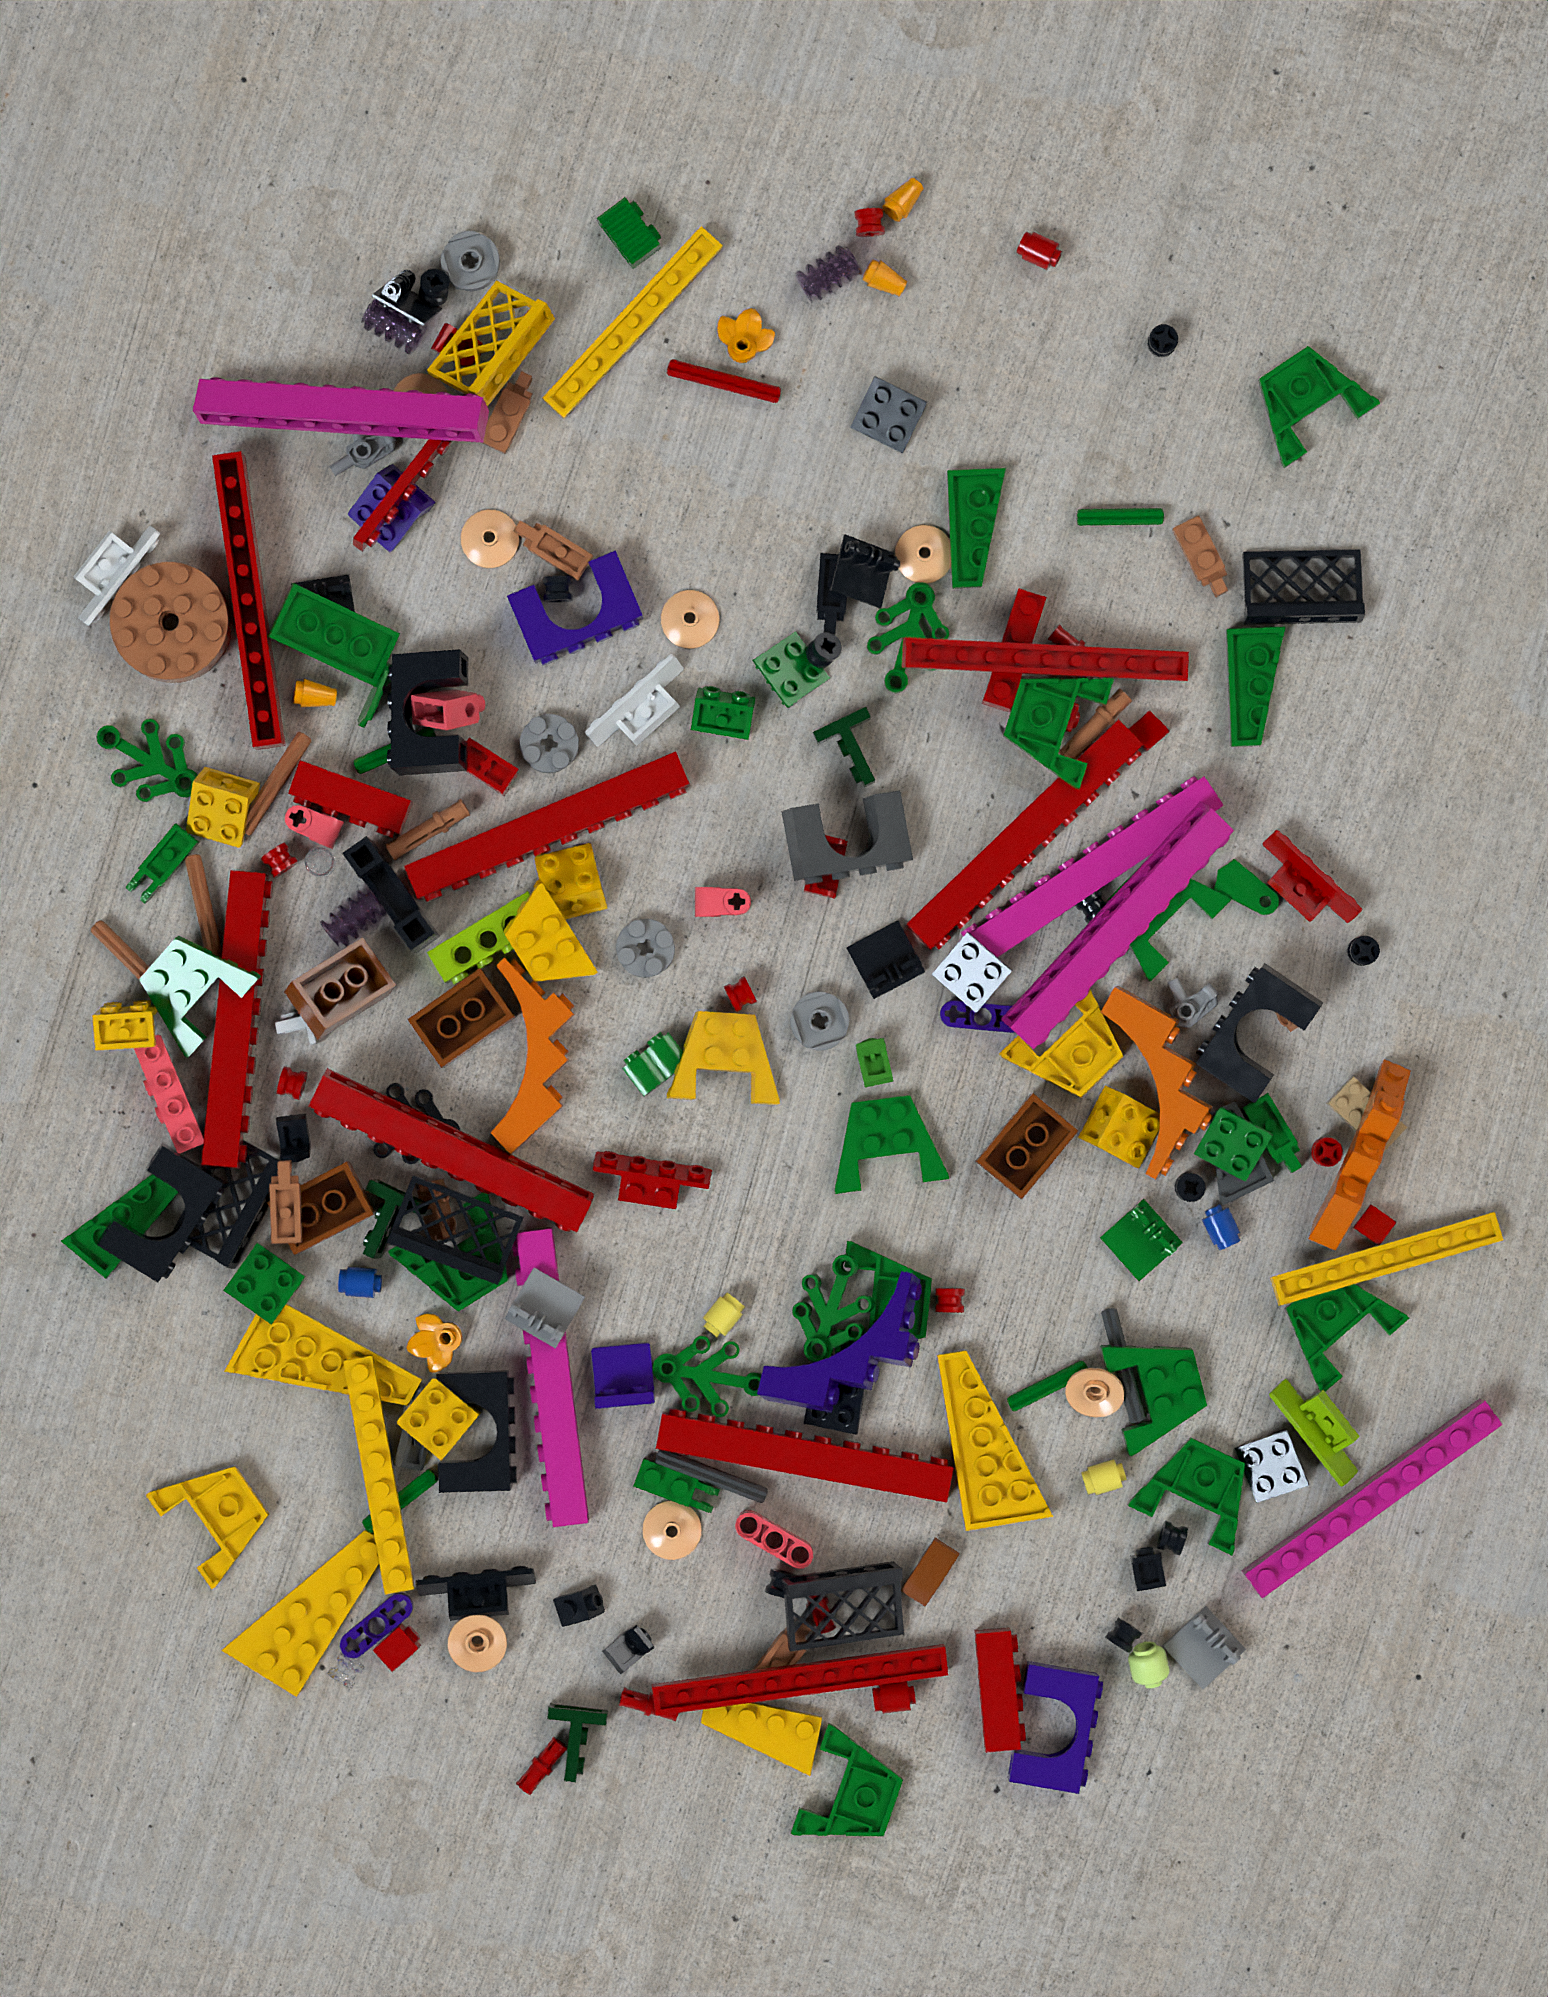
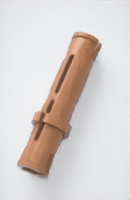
M1119 688L1107 701L1106 706H1098L1095 709L1096 713L1082 726L1058 753L1076 760L1103 730L1116 722L1114 719L1132 702L1130 697Z
M460 799L441 812L435 811L432 813L433 817L390 843L385 844L393 859L397 860L441 832H448L449 827L470 816V812L464 802Z

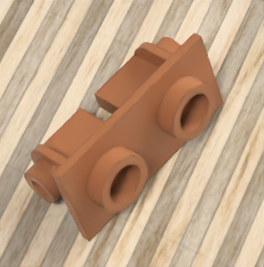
M444 1179L431 1181L433 1183L447 1187L445 1185ZM418 1184L420 1189L417 1191L419 1199L424 1201L432 1199L428 1187ZM433 1190L436 1197L443 1194L441 1192ZM450 1196L437 1200L444 1216L451 1213ZM435 1202L429 1204L427 1209L432 1210V1215L423 1216L425 1224L441 1218ZM453 1216L446 1219L454 1235L456 1234V1220ZM443 1221L427 1228L433 1240L437 1241L450 1237Z

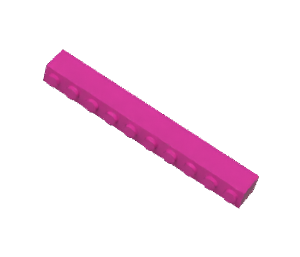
M218 377L199 379L193 406V412L201 424L479 443L484 442L489 409L483 397L476 394H465L464 396L451 395L446 392L427 394L417 390L396 392L388 388L366 390L359 386H353L349 389L338 388L329 384L322 387L309 386L305 383L287 385L276 381L256 383L247 379L226 381Z
M1193 776L1180 785L1183 791L1174 797L1169 792L1156 801L1159 807L1150 813L1145 808L1131 818L1134 821L1132 825L1126 829L1122 825L1118 826L1107 834L1110 840L1101 846L1096 841L1083 850L1086 856L1077 862L1072 857L1058 867L1061 871L1053 878L1049 874L1045 875L1034 883L1037 889L1028 895L1023 890L1010 899L1012 903L1010 907L1004 911L1000 907L996 908L985 916L988 920L980 927H977L974 923L962 931L961 935L964 936L969 932L996 957H999L1151 855L1200 801L1214 811L1224 806V804L1205 776L1199 780Z
M1200 801L1001 1020L1033 1049L1045 1042L1049 1032L1057 1023H1061L1067 1018L1069 1010L1088 995L1090 987L1108 973L1112 963L1128 951L1129 945L1134 939L1146 932L1149 923L1157 914L1167 909L1169 901L1178 892L1187 887L1189 879L1208 864L1211 855L1228 842L1229 836L1234 830L1212 808Z
M553 1228L518 1232L517 1239H515L512 1247L513 1256H519L520 1268L515 1269L517 1286L525 1284L534 1267L559 1281ZM523 1330L524 1344H530L531 1356L526 1357L528 1374H534L535 1385L530 1386L532 1404L537 1403L539 1415H534L535 1432H541L542 1444L537 1445L539 1462H545L546 1473L541 1474L543 1492L548 1491L550 1503H545L546 1520L552 1521L553 1528L585 1524L589 1522V1513L566 1331L555 1349Z
M1479 1398L1241 1570L1257 1594L1264 1598L1503 1424L1487 1402Z

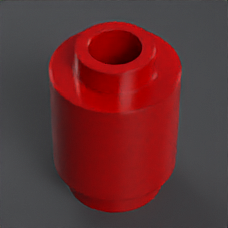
M1025 232L1016 253L1021 255L1023 260L1048 270L1050 266L1056 267L1062 251L1058 249V242L1036 232L1032 234Z
M907 1681L883 1684L872 1688L875 1712L882 1711L883 1714L911 1711L910 1704H916L914 1686L908 1687Z

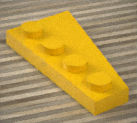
M755 1702L703 1709L701 1724L806 1775H811L822 1716Z

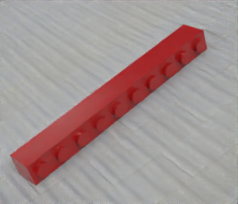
M241 451L212 455L252 747L256 750L283 747L286 744L271 638L268 637L270 629L246 457Z
M1118 719L1077 759L1088 763L1079 790L1058 777L928 902L906 926L929 950L934 946L939 950L951 939L948 933L955 926L961 929L973 918L969 912L978 905L982 909L994 897L990 892L997 885L1003 889L1015 877L1011 872L1019 864L1024 868L1036 857L1033 851L1040 844L1045 848L1057 837L1053 831L1059 825L1063 824L1067 827L1078 816L1075 810L1082 803L1088 807L1099 796L1096 790L1103 783L1109 786L1121 775L1117 770L1125 762L1130 766L1142 755L1138 750L1143 745L1140 740Z
M675 751L407 864L404 868L417 899L425 898L427 903L442 897L441 891L452 887L453 891L470 885L468 880L479 875L482 880L496 874L495 868L504 864L508 868L524 862L523 856L534 853L536 857L551 850L549 845L560 841L562 845L578 839L577 834L582 831L588 830L589 834L605 828L604 822L615 818L616 822L625 820L633 816L632 810L639 807L646 811L658 806V799L669 795L670 799L682 796L687 793L685 788L689 787L690 783Z
M230 870L222 959L226 961L229 959L237 963L239 967L249 972L252 970L261 977L242 998L221 979L219 981L201 1165L240 1169L241 1162L245 1163L247 1158V1145H243L244 1133H249L250 1116L246 1115V1106L252 1103L253 1086L248 1085L249 1075L255 1073L256 1057H251L252 1045H257L259 1028L254 1027L255 1015L260 1016L262 999L257 998L258 986H263L264 969H260L261 957H266L267 940L263 939L264 928H268L270 923V910H266L267 898H272L273 881H269V876L266 873Z
M329 1068L324 1072L309 1104V1107L313 1108L317 1115L323 1118L332 1117L341 1121L340 1124L346 1129L352 1131L358 1129L368 1134L367 1137L376 1143L382 1144L385 1142L394 1146L396 1152L404 1156L413 1155L421 1159V1162L429 1168H441L457 1181L466 1180L475 1184L474 1187L485 1194L492 1192L502 1197L501 1200L510 1206L516 1207L519 1205L526 1208L532 1216L538 1219H544L545 1217L555 1222V1225L563 1231L570 1232L572 1230L578 1232L593 1201L594 1193Z
M669 1408L668 1413L662 1412L656 1449L940 1502L947 1503L954 1467L948 1465V1459L931 1456L930 1461L918 1459L919 1454L902 1451L901 1456L889 1454L890 1449L881 1446H872V1450L861 1449V1443L844 1440L843 1445L831 1443L832 1438L821 1435H814V1440L802 1438L803 1433L786 1429L785 1434L773 1432L774 1427L756 1424V1429L744 1427L745 1422L740 1420L727 1419V1423L715 1422L716 1416L698 1413V1418L686 1416L687 1411Z

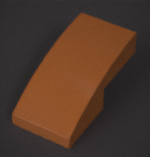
M934 1538L921 1556L917 1566L903 1584L901 1591L923 1606H926L960 1553L939 1539Z

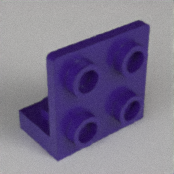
M393 463L379 471L349 510L348 516L361 527L403 472ZM416 484L414 486L417 489L407 502L402 500L398 505L397 509L399 512L390 524L385 522L379 530L382 534L377 542L388 552H392L415 521L430 511L436 503Z
M649 1343L592 1348L595 1409L655 1403Z

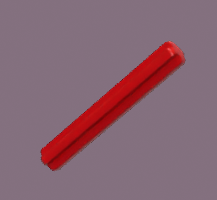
M674 359L669 361L667 367V374L669 376L772 403H778L781 395V388L778 386Z

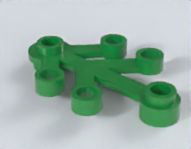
M923 582L911 585L906 592V599L887 609H879L875 615L876 623L881 627H886L891 624L894 617L910 610L907 622L879 637H871L867 643L868 651L873 655H878L883 652L884 647L902 638L894 669L890 670L884 679V685L891 693H901L908 684V677L905 674L906 668H902L903 638H926L919 626L922 613L932 628V639H938L935 636L937 629L945 630L946 636L943 639H948L949 637L948 628L942 625L932 607L935 601L934 590L930 585ZM919 592L924 593L926 600L922 603L917 602L915 594ZM882 612L887 613L890 617L886 623L880 622L878 618ZM874 640L881 643L882 647L878 651H874L870 647V643ZM899 677L902 681L901 685L893 687L890 683L891 678Z
M146 719L141 724V731L146 735L151 755L122 739L121 733L117 728L107 725L99 729L97 732V742L101 747L107 750L116 748L145 765L125 771L122 769L115 770L111 774V782L115 786L122 788L131 781L160 774L170 781L154 786L140 785L136 790V796L140 801L150 802L156 796L172 792L180 797H191L192 784L198 774L188 769L183 751L185 740L182 736L171 734L166 740L167 747L173 753L176 768L174 770L165 764L158 737L160 726L157 721ZM148 723L155 724V731L153 733L146 732L145 727ZM108 733L115 735V741L111 744L105 741V736ZM176 737L179 738L181 741L180 746L172 748L171 740ZM119 773L125 775V781L121 784L115 781V777ZM183 778L191 780V785L188 788L181 787V780ZM149 788L150 796L143 799L140 795L141 790Z
M850 1254L839 1255L833 1261L832 1269L836 1279L827 1303L820 1290L822 1282L818 1275L810 1274L802 1279V1287L808 1292L821 1321L818 1332L810 1318L812 1307L809 1303H796L793 1306L792 1313L799 1320L807 1340L804 1344V1354L812 1363L830 1358L833 1348L850 1340L857 1341L865 1334V1328L862 1324L851 1323L846 1327L845 1331L829 1337L833 1325L858 1313H868L873 1310L875 1305L871 1296L862 1295L857 1297L855 1302L839 1309L849 1277L854 1276L858 1271V1262ZM846 1260L851 1263L850 1271H846L843 1267ZM809 1278L815 1280L816 1284L813 1289L808 1286ZM862 1299L868 1301L869 1305L866 1310L861 1307ZM801 1305L806 1308L804 1316H801L798 1312ZM854 1326L859 1330L857 1337L851 1334V1329ZM818 1343L823 1346L822 1354H818L815 1350Z
M706 1336L696 1337L693 1344L677 1355L665 1353L655 1359L653 1363L654 1376L663 1383H671L682 1399L683 1408L688 1412L696 1411L699 1408L700 1400L697 1395L690 1393L681 1377L690 1378L695 1381L710 1403L711 1411L716 1417H724L729 1411V1405L719 1397L710 1382L744 1388L748 1395L758 1396V1389L752 1390L749 1387V1381L757 1379L760 1382L762 1374L751 1372L746 1376L713 1371L714 1368L727 1359H734L738 1356L740 1348L734 1341L724 1343L721 1350L696 1367L683 1364L697 1353L704 1354L708 1352L711 1343ZM699 1339L706 1340L707 1348L699 1350L696 1347V1342ZM732 1344L736 1347L737 1351L734 1355L726 1354L725 1347ZM664 1363H670L673 1366V1371L670 1374H665L662 1371ZM693 1397L696 1399L697 1404L694 1408L686 1406L685 1401L687 1398ZM717 1403H723L726 1406V1410L724 1413L719 1414L715 1411L714 1406Z

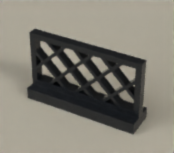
M1361 549L1243 552L1244 625L1362 622L1365 616V603H1363ZM1320 558L1327 565L1319 576L1306 566L1311 559ZM1341 558H1354V569L1348 575L1335 565ZM1269 559L1277 560L1274 563H1272ZM1283 559H1291L1298 566L1289 577L1277 567ZM1249 560H1262L1269 568L1258 577L1250 570ZM1301 569L1314 580L1304 591L1292 581ZM1330 569L1343 579L1334 590L1321 580ZM1272 570L1284 580L1275 591L1262 581ZM1354 574L1355 582L1350 579ZM1250 577L1255 581L1252 585L1250 584ZM1347 583L1355 590L1356 600L1345 601L1337 592ZM1258 584L1270 594L1264 602H1251V591ZM1287 584L1300 594L1293 602H1286L1278 595ZM1316 584L1320 585L1329 594L1323 601H1315L1307 594Z
M243 1140V1145H247V1149L253 1152V1154H247L245 1162L248 1177L234 1181L231 1169L225 1167L229 1183L223 1184L221 1188L230 1187L234 1203L219 1207L217 1202L214 1205V1209L205 1211L208 1215L216 1213L220 1229L205 1233L204 1226L202 1225L199 1229L200 1235L191 1237L192 1241L190 1243L191 1247L231 1269H236L269 1208L267 1203L270 1201L269 1184H271V1176H278V1161H280V1159ZM261 1156L269 1161L262 1173L253 1175L249 1159ZM207 1166L206 1170L213 1174L216 1169L223 1167ZM259 1178L257 1184H255L254 1179ZM249 1181L252 1193L249 1198L239 1201L235 1185ZM245 1204L244 1208L241 1210L240 1205ZM235 1207L238 1219L235 1224L225 1227L221 1211ZM185 1209L183 1210V1212H182V1214H181L179 1220L177 1221V1223H176L174 1229H175V1228L180 1224V1222L182 1221L183 1216H184ZM231 1230L227 1237L226 1231ZM221 1233L224 1244L217 1254L210 1250L207 1237ZM202 1239L203 1245L196 1242V1240Z
M412 1175L387 1238V1243L498 1285L524 1217ZM416 1183L428 1187L432 1199L416 1205L412 1196ZM433 1190H436L443 1194L436 1197ZM447 1196L456 1198L460 1209L444 1216L437 1200ZM409 1200H411L413 1207L406 1210ZM461 1200L470 1203V1205L463 1207ZM435 1202L441 1218L425 1224L418 1209ZM476 1206L483 1208L488 1220L472 1226L465 1211ZM413 1211L416 1212L422 1225L412 1231L399 1227L403 1216ZM488 1211L494 1212L499 1215L491 1218ZM463 1213L469 1228L453 1235L446 1219ZM502 1217L515 1220L512 1231L500 1237L493 1221ZM443 1221L450 1237L441 1241L431 1239L427 1228ZM490 1223L496 1239L480 1245L474 1230ZM424 1230L427 1237L417 1234V1232ZM471 1232L477 1247L467 1252L460 1250L455 1238ZM509 1238L506 1247L504 1248L502 1240ZM452 1240L454 1247L444 1243ZM499 1242L503 1251L499 1264L487 1260L482 1249ZM480 1251L482 1258L473 1255V1253Z
M894 1561L780 1578L781 1590L784 1592L788 1650L792 1652L904 1635L900 1580H903L902 1568ZM892 1584L893 1594L886 1603L875 1596L883 1585ZM862 1589L868 1595L856 1608L847 1599L854 1590ZM834 1593L839 1597V1600L828 1612L818 1603L826 1594ZM805 1597L811 1603L802 1615L799 1616L793 1611V1599ZM872 1598L883 1606L873 1620L862 1612ZM844 1602L855 1610L845 1624L834 1617ZM815 1607L826 1614L816 1629L805 1621ZM889 1610L895 1615V1628L883 1629L877 1623ZM859 1615L870 1622L862 1633H854L849 1629ZM794 1616L798 1619V1620L795 1622V1624H794ZM832 1619L841 1626V1629L834 1637L827 1638L820 1632ZM804 1623L813 1632L806 1641L796 1642L795 1632Z

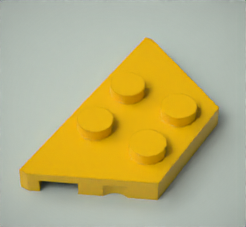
M539 879L534 884V890L526 902L523 901L518 908L516 917L510 920L503 932L534 982L597 974L598 971L541 879Z

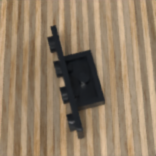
M515 1566L507 1571L486 1569L478 1574L457 1572L449 1577L428 1575L423 1577V1579L416 1580L419 1596L447 1593L450 1621L460 1620L471 1615H486L489 1617L509 1615L507 1587L536 1584L534 1569L526 1566Z

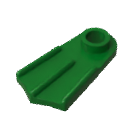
M388 662L376 687H372L358 717V726L365 728L368 720H372L383 694V686H388L391 682L388 676L390 672V663Z
M1233 859L1230 863L1218 869L1214 886L1215 891L1261 915H1270L1276 911L1279 905L1277 894L1237 860ZM1268 897L1271 901L1270 906H1261L1260 899Z

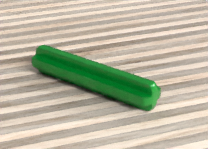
M1162 508L1079 509L1077 511V524L1079 526L1161 525L1164 521V511Z
M431 727L415 732L425 737L436 736ZM391 743L354 759L353 764L359 774H363L388 763L387 751L391 749Z
M1079 1361L1009 1396L1007 1402L1011 1410L1016 1412L1066 1387L1069 1378L1073 1374L1088 1367L1084 1361Z
M427 1469L398 1492L401 1510L437 1483L438 1478L432 1470ZM368 1515L362 1520V1524L369 1533H373L371 1515Z

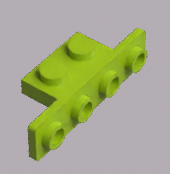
M1284 1379L1269 1393V1396L1331 1476L1343 1487L1357 1474L1358 1469L1342 1449L1354 1443L1360 1436L1324 1390L1304 1401L1290 1382Z

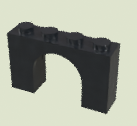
M460 649L392 654V664L389 665L390 672L388 674L389 680L392 682V690L388 694L391 721H388L387 724L388 736L391 738V749L387 751V762L389 767L399 776L467 771L468 742L460 735L425 737L416 734L412 726L411 695L426 693L436 688L468 686L469 657Z
M366 836L342 853L358 877L366 883L395 924L393 927L410 951L418 953L440 937L373 840Z
M1266 963L1260 969L1257 967L1253 968L1245 980L1249 983L1245 992L1242 993L1238 990L1229 1003V1006L1233 1009L1228 1017L1221 1015L1212 1028L1217 1033L1211 1042L1205 1039L1196 1052L1200 1056L1196 1062L1197 1065L1254 1103L1258 1100L1274 1074L1250 1059L1241 1050L1237 1040V1027L1240 1019L1251 1011L1266 1009L1280 1014L1305 1031L1324 1003Z
M163 1142L146 1166V1171L172 1186L181 1195L185 1204L182 1221L172 1232L166 1235L147 1236L113 1217L98 1240L99 1247L157 1283L162 1277L165 1279L169 1277L176 1266L172 1262L178 1252L184 1254L192 1241L189 1235L194 1227L197 1229L201 1228L208 1217V1214L205 1213L210 1203L215 1205L224 1192V1189L221 1188L223 1185L222 1179L184 1155L177 1153L176 1150Z
M509 1370L438 1372L436 1379L465 1403H473L485 1408L493 1417L497 1429L495 1444L485 1456L474 1460H450L438 1463L439 1493L510 1491L512 1484L517 1483V1466H511V1454H516V1436H511L510 1424H515L516 1422L515 1406L510 1407L509 1396L515 1395L514 1377H509Z

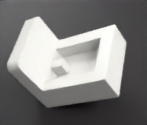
M298 1012L281 1015L282 1021L275 1022L277 1034L281 1035L307 1029L310 1045L319 1044V1041L303 1018L299 1017Z

